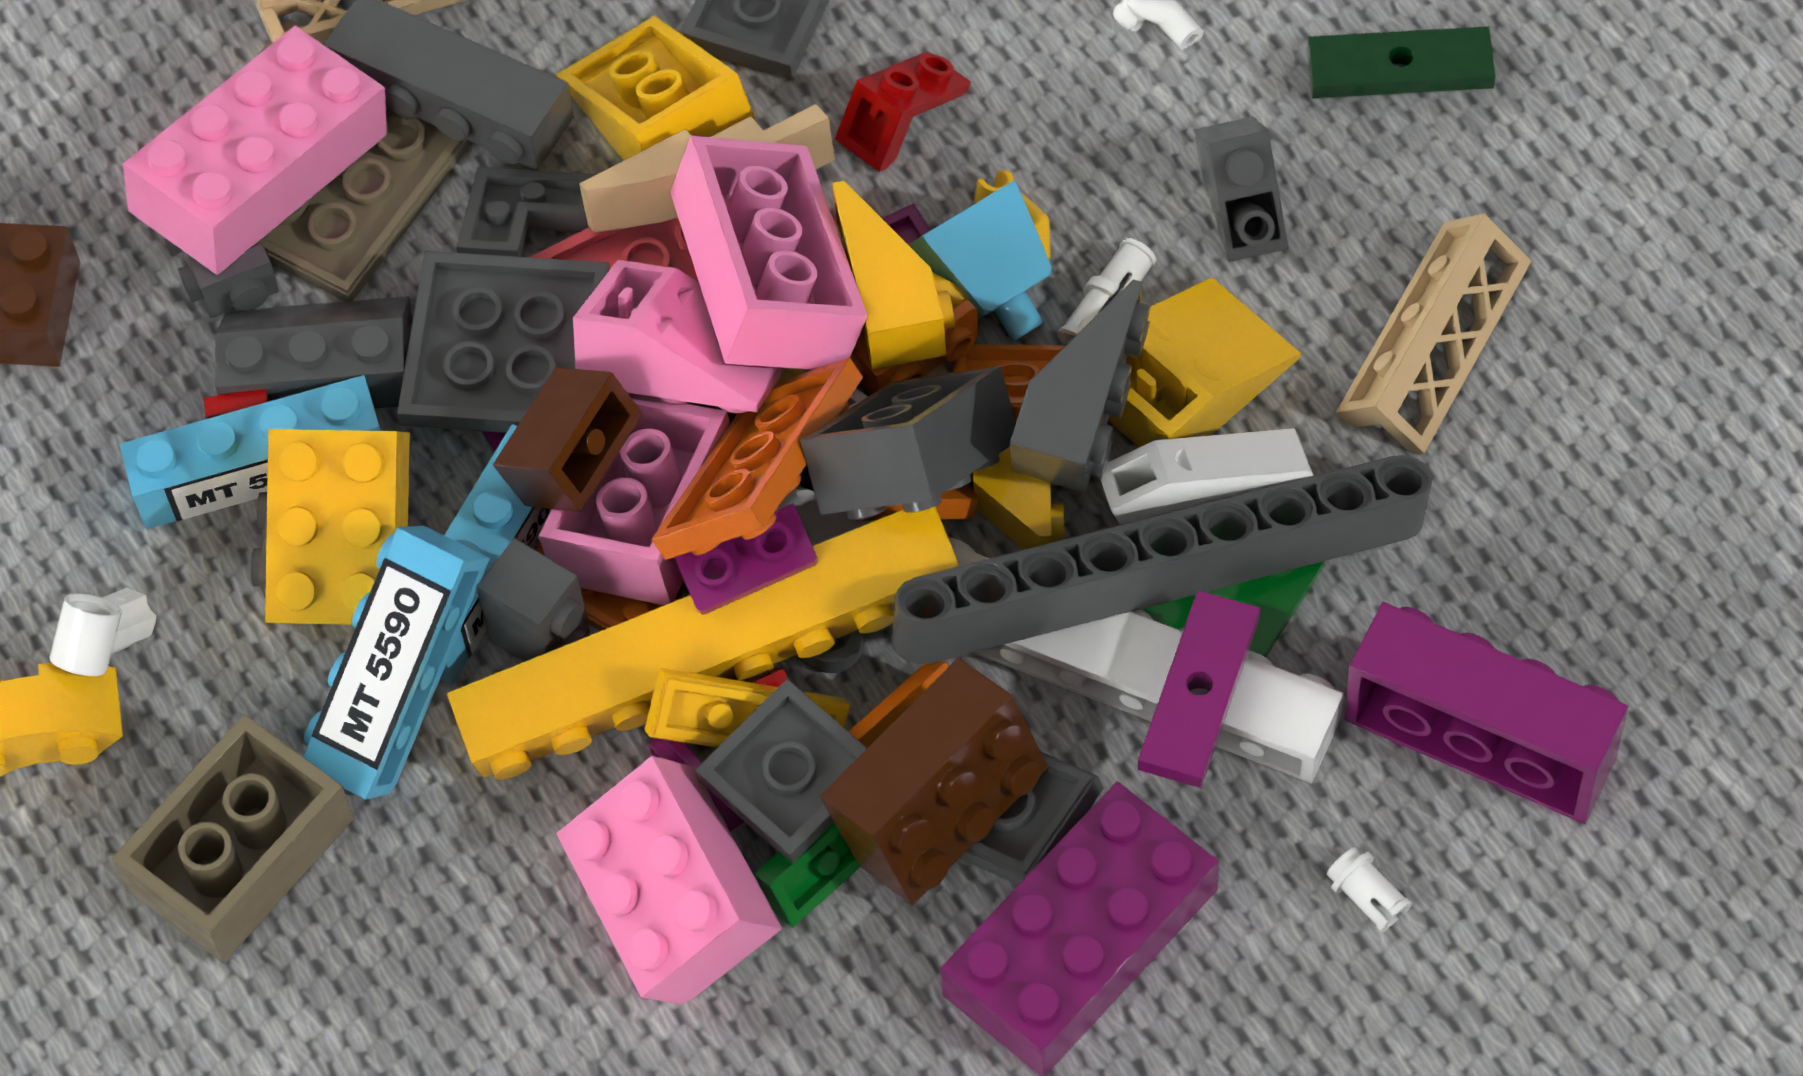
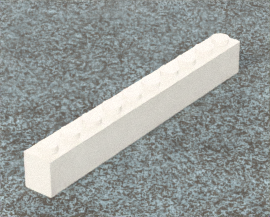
M800 484L785 496L777 509L779 510L794 503L813 546L873 522L848 519L847 512L821 515L815 492L803 488ZM948 538L959 566L990 559L977 554L968 544L958 539ZM1138 609L977 651L974 654L1145 720L1152 721L1184 628L1177 630L1156 622L1148 613ZM1249 651L1216 747L1313 783L1341 720L1344 693L1335 690L1328 681L1313 674H1301L1298 676L1275 667L1266 657ZM1201 688L1190 691L1195 695L1208 693L1207 690Z

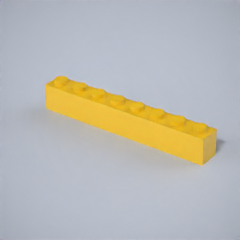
M936 507L911 513L901 510L813 546L818 557V563L815 566L708 614H700L695 607L691 595L446 693L471 763L484 778L494 775V778L497 780L509 779L529 770L532 766L531 761L553 752L560 756L572 754L589 746L592 743L591 737L613 728H616L617 731H628L646 724L659 668L750 682L770 673L774 669V663L798 654L799 658H809L822 654L834 646V639L856 630L861 634H868L884 629L893 623L896 594L904 582L915 577L959 566Z

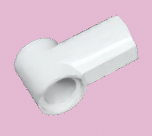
M124 588L102 598L89 594H68L64 598L49 656L50 661L55 666L75 674L85 676L104 675L107 672L111 654L152 635L157 615L149 608L146 595L130 588Z

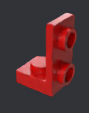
M923 52L856 81L834 139L878 172H881L896 160L912 118L962 96L969 89L971 82L954 70L953 65L947 59L930 52Z

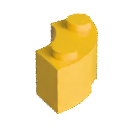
M53 663L38 664L39 675L6 681L0 680V777L15 769L38 763L63 762L70 765L89 763L123 737L116 667L108 666L107 672L104 675L85 676L65 671Z

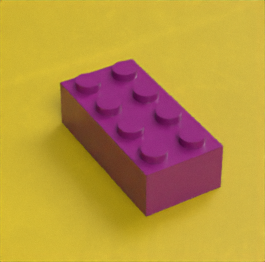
M1382 601L1349 666L1344 721L1586 824L1616 761L1629 706L1619 702L1612 693L1596 685L1581 686L1557 676L1549 666L1538 660L1529 658L1517 659L1496 650L1489 641L1473 633L1458 634L1435 624L1428 615L1420 610L1411 607L1397 608Z
M1116 781L940 967L942 996L1037 1074L1046 1076L1218 890L1219 860Z

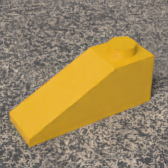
M845 181L832 183L835 220L839 237L867 313L862 332L871 369L946 356L945 330L955 328L949 292L937 293L931 267Z

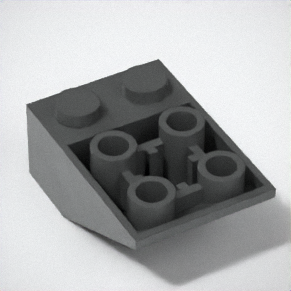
M1133 279L1029 381L1010 441L1011 468L1013 472L1083 493L1086 492L1091 475L1099 478L1103 477L1113 441H1110L1113 427L1107 425L1109 415L1121 418L1131 386L1129 378L1132 366L1127 365L1126 360L1128 355L1136 358L1140 357L1149 329L1150 321L1147 320L1151 305L1141 303L1143 282Z

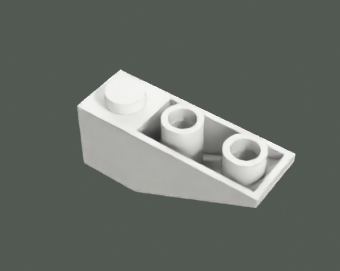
M1295 428L1154 440L1107 462L1103 477L1100 479L1110 509L1118 523L1123 525L1314 475Z

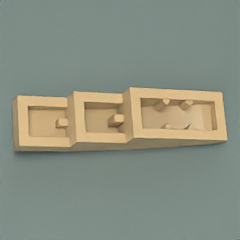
M817 104L766 130H763L752 117H749L712 136V138L804 145L808 147L815 169L835 161L829 117ZM685 129L579 183L587 223L590 229L597 233L654 224L678 218L670 190L689 143L690 133Z

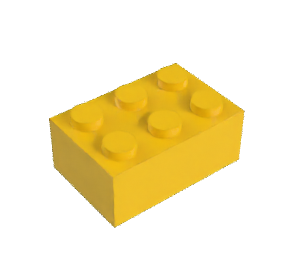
M268 429L265 623L352 625V618L357 605L371 591L380 570L377 568L376 561L381 546L391 534L395 533L397 527H408L410 433L399 431Z

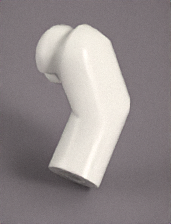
M1123 0L1113 10L1115 20L1127 30H1139L1145 20L1157 24L1182 51L1201 39L1204 34V30L1175 0Z

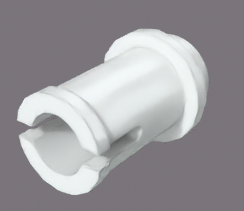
M1352 847L1340 856L1328 870L1327 876L1334 882L1331 889L1336 894L1343 891L1377 925L1376 928L1383 933L1399 920L1396 916L1399 912L1402 914L1407 913L1412 906V902L1405 898L1371 864L1374 856L1370 852L1362 854L1356 847Z

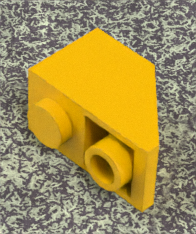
M1010 446L999 453L1000 461L997 464L973 472L974 493L979 498L976 510L1022 549L1025 550L1065 539L1064 503H1051L1050 486L1056 484L1013 472L1011 468Z

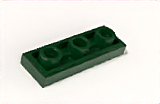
M1489 26L1308 36L1307 39L1312 99L1494 89L1495 69ZM1401 63L1407 66L1399 67L1394 64Z

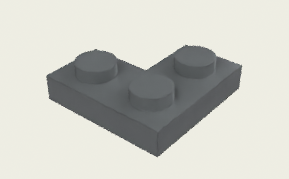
M477 167L457 243V253L523 257L529 229L580 232L588 228L579 183L597 174Z

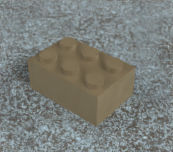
M244 714L116 852L111 860L125 889L224 964L353 821L354 816L341 784Z

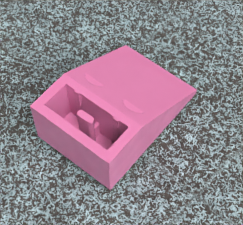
M617 260L573 317L575 369L612 372L627 393L659 397L662 401L671 404L692 402L718 406L720 409L730 413L758 412L787 369L783 367L725 364L700 284L677 268Z

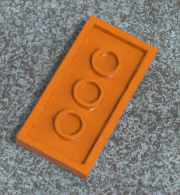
M850 357L779 381L758 412L747 411L736 414L651 539L665 560L689 552H693L694 555H702L714 549L721 542L742 536L745 540L752 539L761 535L773 525L776 520L774 513L785 496L800 484L801 477L799 475L807 464L800 440L847 411L850 406L848 400L863 378Z

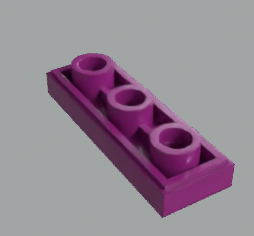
M1197 590L1138 758V770L1202 788L1260 620V607ZM1201 688L1207 690L1208 693L1195 695L1190 691Z

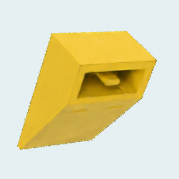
M1211 277L1151 306L1147 320L1150 321L1149 329L1139 358L1128 355L1126 364L1132 366L1129 378L1131 386L1122 416L1118 418L1109 415L1108 421L1138 447L1154 440L1211 436L1301 358V352Z

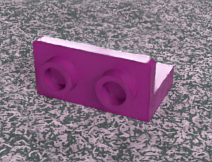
M794 503L777 510L774 513L776 520L773 525L755 538L745 540L742 536L721 542L714 549L702 555H694L693 552H689L675 557L695 607L700 614H708L809 569L818 563V557L813 548L812 541Z

